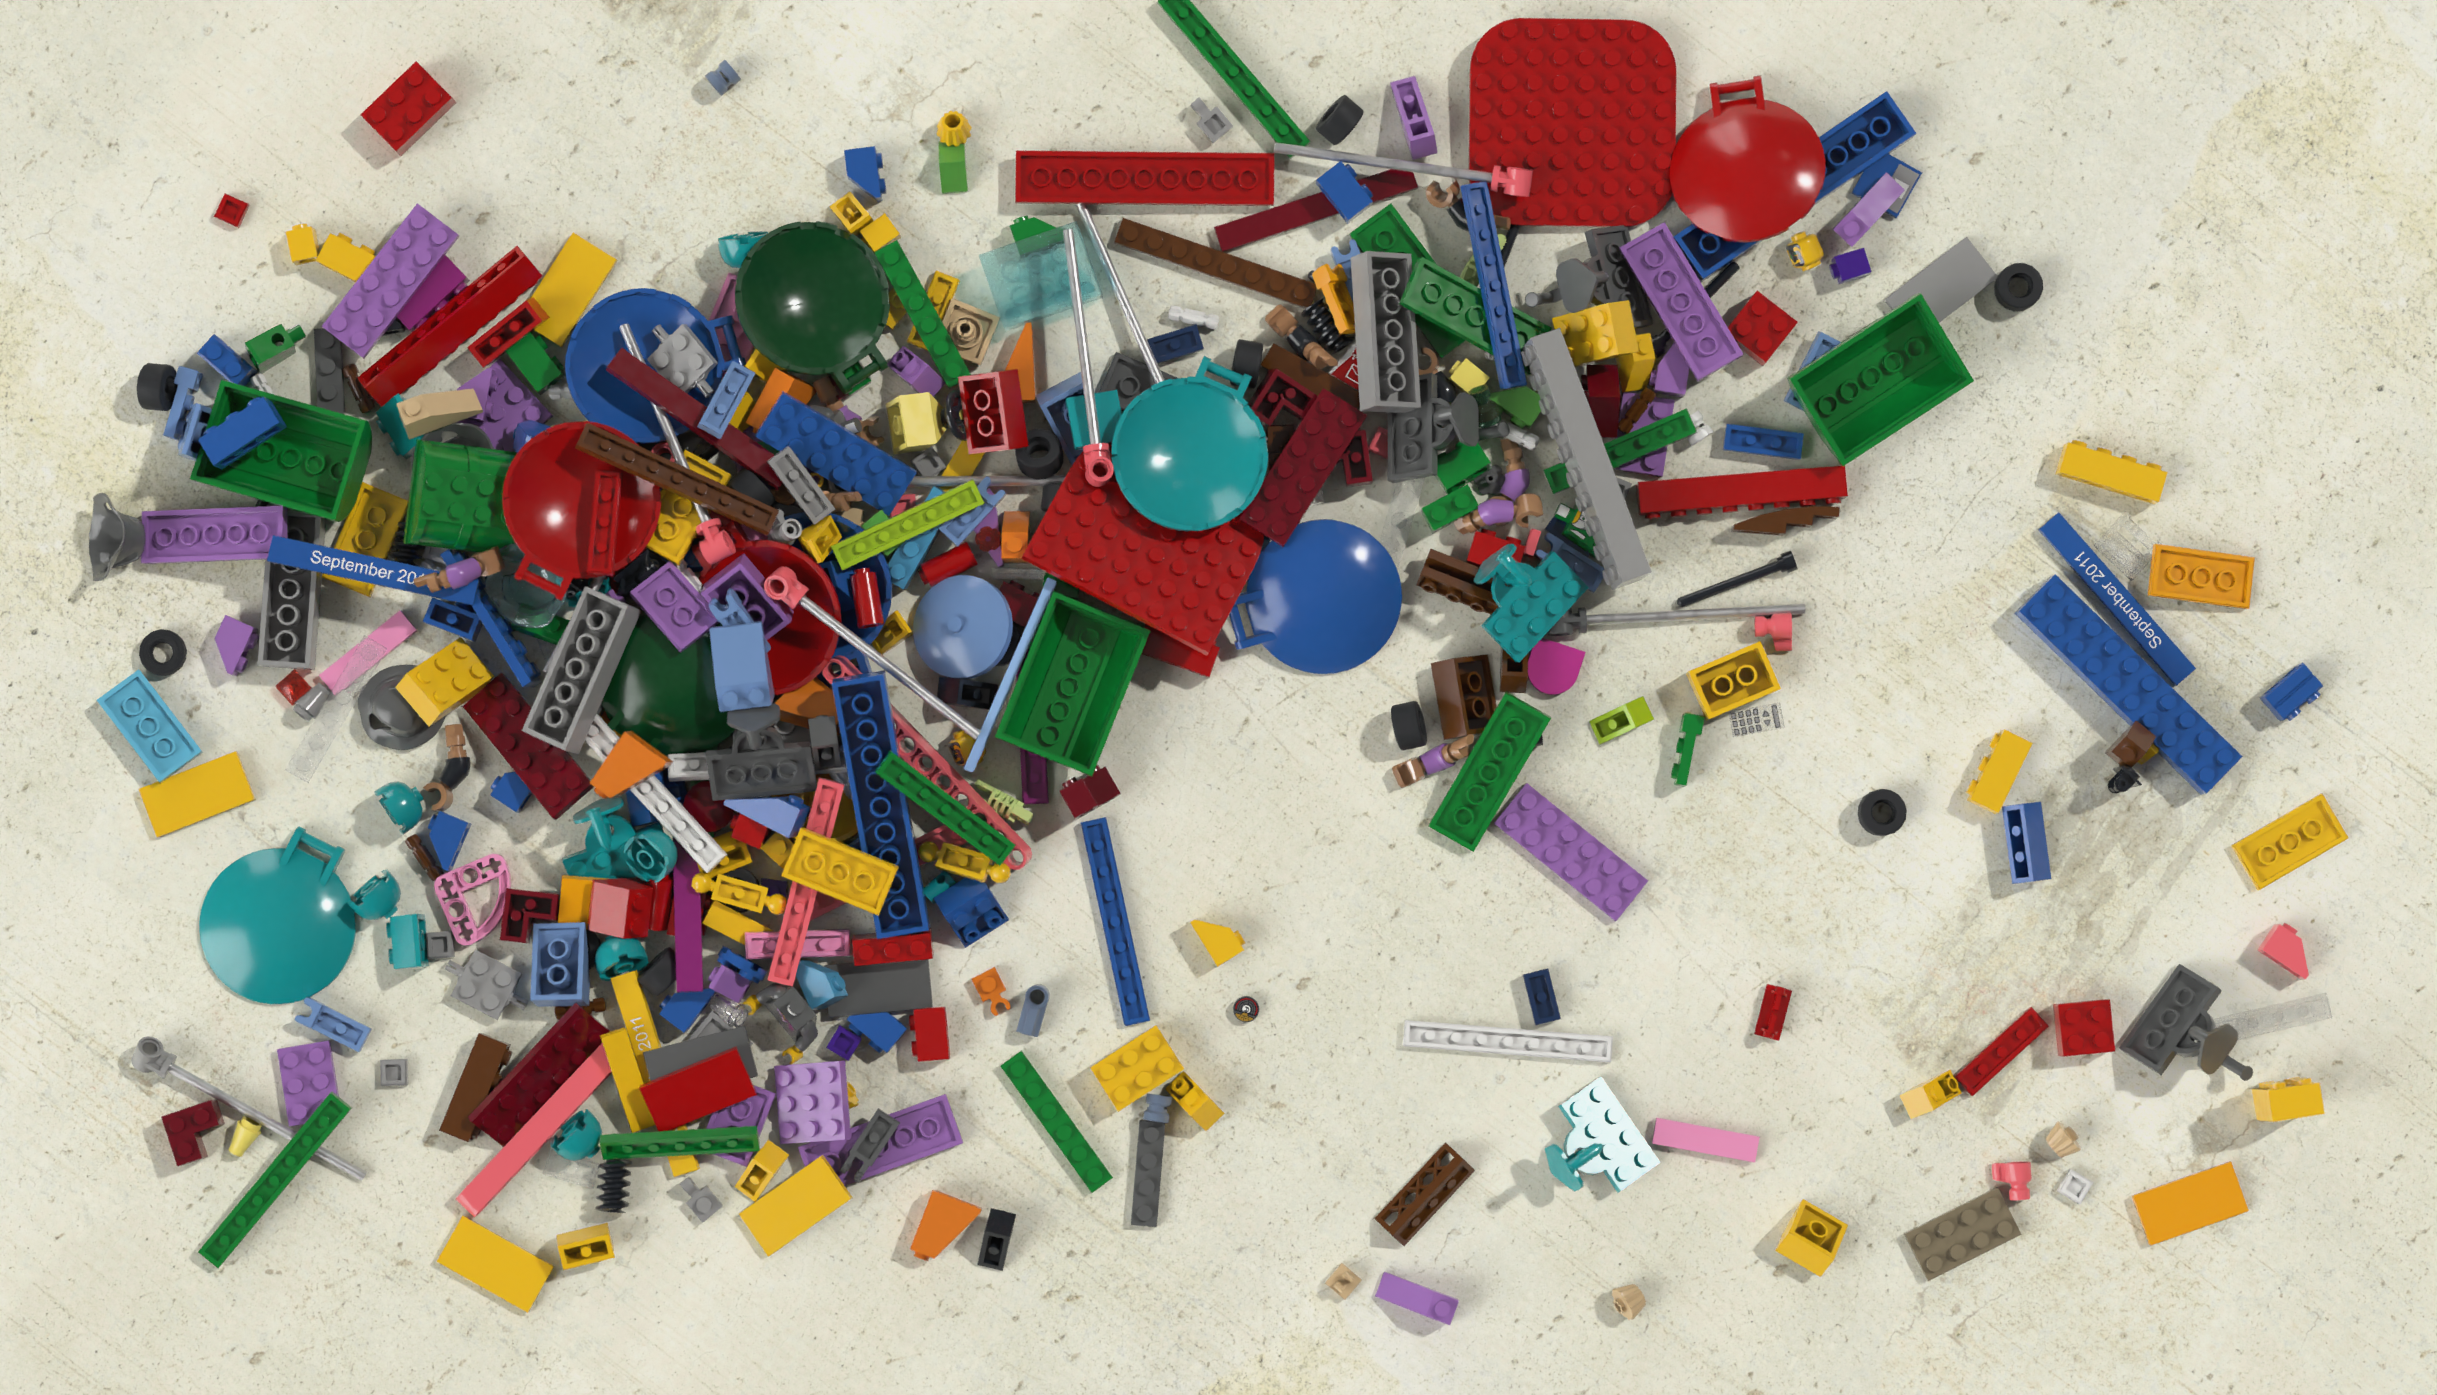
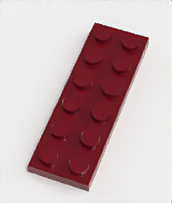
M1323 388L1264 479L1258 494L1244 510L1239 520L1284 548L1366 420L1367 415Z
M502 672L463 705V708L553 819L557 820L594 787L590 784L591 780L568 751L522 731L532 707Z
M575 1002L468 1116L469 1120L504 1147L601 1045L600 1035L611 1031Z

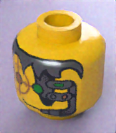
M1801 231L1791 236L1792 241L1787 244L1786 251L1795 268H1801L1802 271H1806L1821 264L1820 259L1824 256V252L1815 234L1806 235L1805 231Z
M961 729L953 733L954 739L949 742L948 747L955 763L959 766H964L976 739ZM985 747L977 764L984 761L983 756L986 754Z

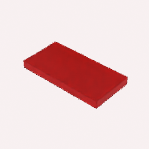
M737 1047L639 1085L641 1094L658 1132L669 1131L757 1095Z

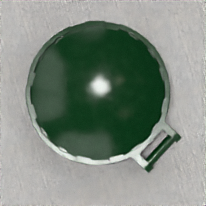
M800 221L774 229L763 236L751 248L738 272L735 286V304L743 331L753 346L763 356L776 365L793 372L808 375L830 374L845 395L852 391V387L875 372H882L888 368V364L877 348L876 343L882 335L889 316V285L878 258L861 239L830 223ZM869 355L873 361L872 363L850 377H845L843 374L844 370Z
M642 610L601 702L610 719L607 726L611 730H616L621 735L626 731L634 732L666 756L668 754L700 753L718 745L735 731V728L727 724L728 711L720 712L710 630L680 653ZM718 623L715 627L722 626V624Z

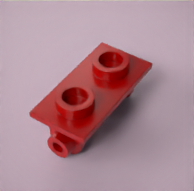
M1770 984L1766 985L1754 1031L1755 1035L1780 1040L1792 990Z

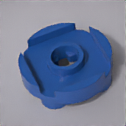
M722 946L718 953L717 961L736 971L739 968V975L759 984L760 980L763 981L768 971L751 960L745 959L740 954L733 953L728 947Z

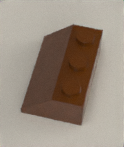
M1488 654L1452 658L1431 663L1444 740L1462 738L1469 734L1474 736L1481 735L1497 707Z

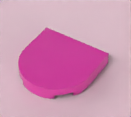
M1542 638L1532 648L1528 659V678L1531 684L1538 691L1548 695L1561 694L1567 691L1577 680L1586 652Z

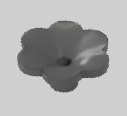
M1499 465L1491 466L1492 469L1474 479V483L1478 485V491L1481 494L1490 493L1497 495L1500 493L1505 476L1502 474V469Z

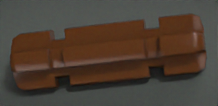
M353 363L345 366L342 372L345 379H349L347 383L355 400L359 401L357 405L362 413L372 411L375 408V404L372 398L368 397L370 394L357 378L360 372L356 364Z
M1644 388L1639 395L1640 398L1636 399L1624 415L1625 419L1622 418L1619 422L1618 429L1622 433L1628 434L1632 430L1633 424L1637 423L1648 408V403L1651 404L1656 397V394L1651 389Z
M413 834L405 840L408 848L414 851L412 854L424 870L428 871L426 874L432 881H435L444 874L440 866H436V861L426 846H422V841L417 834Z
M600 997L593 999V1001L589 1000V1006L581 1007L592 1014L593 1011L595 1013L605 1011L606 1002L604 998ZM556 1006L554 1009L556 1019L560 1020L572 1006Z

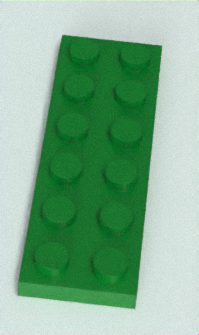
M1391 203L1349 233L1350 237L1356 241L1362 253L1372 251L1411 254L1412 271L1417 259L1420 257L1435 263ZM1415 313L1416 326L1441 359L1466 341Z
M1424 257L1418 258L1399 305L1493 355L1480 288ZM1512 306L1520 351L1522 352V347L1530 338L1549 332L1552 328ZM1523 364L1525 373L1531 375L1529 367Z
M1505 692L1428 827L1474 852L1551 717L1512 694Z

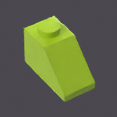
M1644 696L1590 720L1589 723L1599 744H1602L1654 720Z

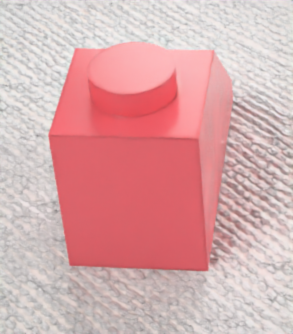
M2286 923L2283 925L2274 924L2258 948V951L2299 979H2307L2309 973L2302 939L2296 935L2298 931Z

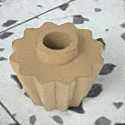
M2059 1121L2046 1137L2050 1147L2061 1158L2081 1150L2076 1141L2079 1137L2070 1126L2066 1128Z
M1635 1284L1612 1289L1613 1304L1616 1310L1623 1314L1624 1317H1627L1628 1320H1633L1646 1305L1642 1291Z

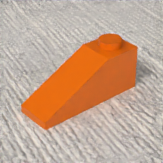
M1031 322L1025 324L1005 369H1018L1022 403H1036Z

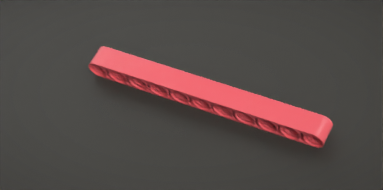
M841 655L831 658L822 671L823 676L831 685L835 678L862 674L849 659ZM833 662L840 665L842 670L840 675L833 672ZM891 704L893 719L896 724L899 753L906 763L958 802L959 794L967 796L969 803L965 807L975 815L977 813L984 814L987 824L1001 832L1016 845L1003 861L1010 869L1019 870L1029 863L1032 858V850L1026 842ZM905 738H910L914 742L913 750L905 746ZM924 756L931 759L932 768H927L923 765L922 759ZM941 775H945L950 779V787L942 785L940 781ZM1014 850L1021 852L1023 862H1018L1014 859Z

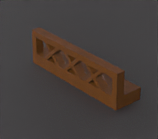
M1445 1142L1374 1219L1398 1242L1405 1246L1471 1176L1475 1169ZM1449 1152L1454 1158L1446 1166H1441V1160ZM1429 1174H1434L1433 1181L1429 1185H1423V1179ZM1411 1193H1416L1415 1200L1411 1204H1405V1198ZM1398 1212L1397 1219L1389 1226L1385 1220L1391 1213Z

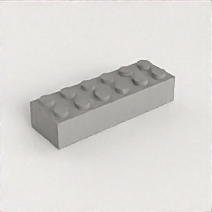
M1366 251L1351 257L1360 411L1406 413L1421 408L1415 313L1399 305L1412 273L1411 254Z
M288 510L287 538L324 546L326 519L301 511ZM265 560L257 665L273 668L315 670L322 573Z
M584 587L522 731L560 749L579 755L642 610L597 590Z

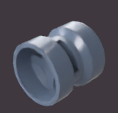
M726 60L719 64L717 70L710 71L705 75L721 96L727 92L731 84H737L741 80ZM720 71H721L722 74L726 77V79L729 81L728 83H727V81L723 78V76L719 73Z
M1147 1093L1146 1102L1149 1104V1107L1144 1111L1143 1120L1168 1123L1169 1114L1167 1107L1171 1105L1172 1097Z

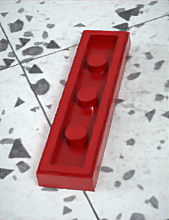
M596 470L586 570V573L589 575L614 576L623 473L620 471Z
M2029 1007L1959 1071L1954 1078L1971 1096H1974L2045 1031L2049 1025L2032 1007Z

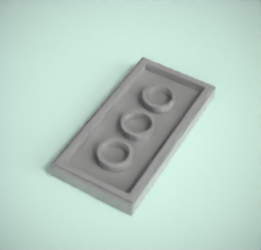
M1965 237L1884 301L1893 310L1914 294L1921 293L1940 323L1996 280L1998 276L1971 241Z

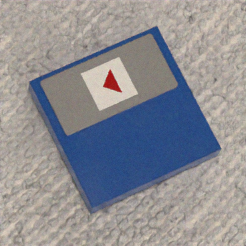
M1888 154L1862 173L1851 194L1861 199L1887 172L1905 189L1885 211L1887 214L1897 218L1922 172Z

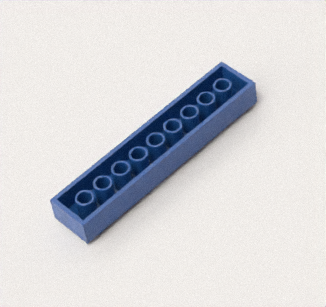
M1887 91L1819 137L1824 150L1826 172L1823 188L1815 200V205L1915 136V130ZM1693 224L1674 236L1701 283L1761 242L1726 241L1722 237L1701 231Z
M2056 574L2050 576L2015 612L2129 726L2137 720L2156 736L2153 744L2159 749L2158 754L2200 795L2207 794L2243 757Z
M885 670L835 678L832 681V688L861 851L899 866L879 916L873 914L877 939L929 931L930 923L908 798L875 772L890 751L900 757Z

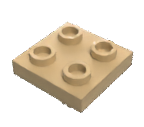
M952 298L942 322L961 357L966 361L981 366L1000 317Z

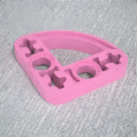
M487 855L442 874L435 880V892L456 941L461 945H473L482 940L502 920L506 888L511 889V876L507 861L501 855ZM493 858L495 861H500L499 871L497 873L494 870L486 871L485 874L488 877L483 879V872L478 864L482 863V867L485 868L491 865V859ZM469 868L475 869L478 873V878L474 883H467L464 880V872ZM499 878V894L496 905L488 919L478 928L463 892ZM446 879L447 882H453L450 891L452 895L458 893L459 898L450 899L445 903L444 898H449L446 890L440 889V886L443 885L442 880ZM459 902L462 904L464 912L460 917L456 918L450 914V906L453 903ZM468 917L469 922H464L467 930H473V934L470 935L471 940L467 941L466 938L460 937V934L463 933L462 926L458 925L455 927L454 922L462 921Z

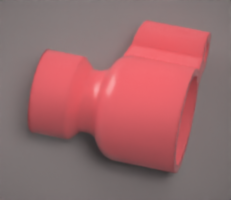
M1775 613L1769 619H1766L1764 616H1755V637H1765L1766 634H1770L1776 651H1792V614Z
M2031 1162L1992 1163L1993 1180L2011 1184L2009 1200L2030 1199V1189L2027 1188V1183L2032 1178Z

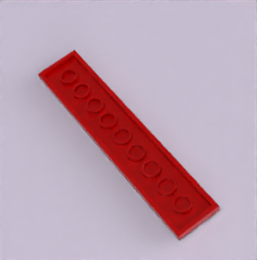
M1016 150L1015 203L1274 206V153Z

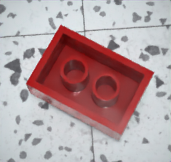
M415 61L360 115L402 156L456 104V101Z
M1018 369L958 377L968 453L976 454L1028 447Z

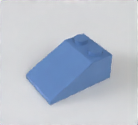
M1081 372L1035 395L1052 430L1061 442V446L1071 465L1083 452V449L1075 450L1066 398L1084 395Z
M198 403L192 406L191 411L186 416L185 422L187 426L184 436L180 438L178 443L179 456L196 461L201 445L198 439L204 436L203 433L206 430L212 411L211 408Z
M762 621L710 627L715 687L720 712L772 706L775 694Z
M533 923L530 1000L538 1007L573 1006L575 1002L580 1006H589L590 974L586 923Z

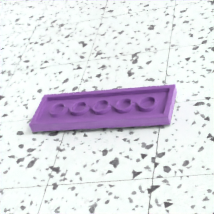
M417 203L322 327L365 359L460 236Z
M1665 222L1619 248L1698 382L1743 357V352Z
M283 506L142 511V524L145 529L146 542L141 555V563L266 560L272 536L287 538L288 508Z
M1528 783L1523 786L1494 823L1614 921L1618 920L1648 882L1646 878Z
M944 1094L888 1114L899 1121L900 1124L874 1164L869 1166L861 1180L962 1144L963 1140L947 1095ZM869 1122L850 1128L851 1139L811 1142L799 1146L798 1149L804 1166L806 1167L824 1155L844 1186L856 1182L853 1180L855 1178L854 1175L864 1164L863 1161L856 1157L852 1162L851 1168L845 1174L840 1169Z

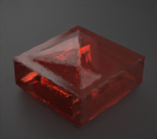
M296 669L292 670L275 686L292 706L296 705L295 702L312 689Z

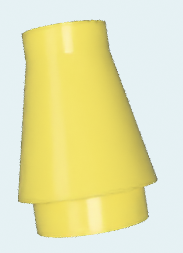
M243 1116L242 1120L237 1122L228 1150L232 1154L242 1157L244 1152L261 1134L260 1129L262 1125L247 1116Z

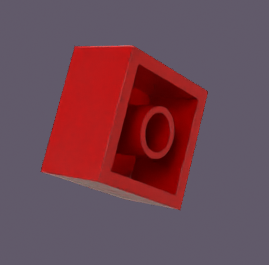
M1757 290L1728 326V329L1740 349L1764 366L1798 322Z
M2110 999L2053 1004L2058 1056L2115 1052Z

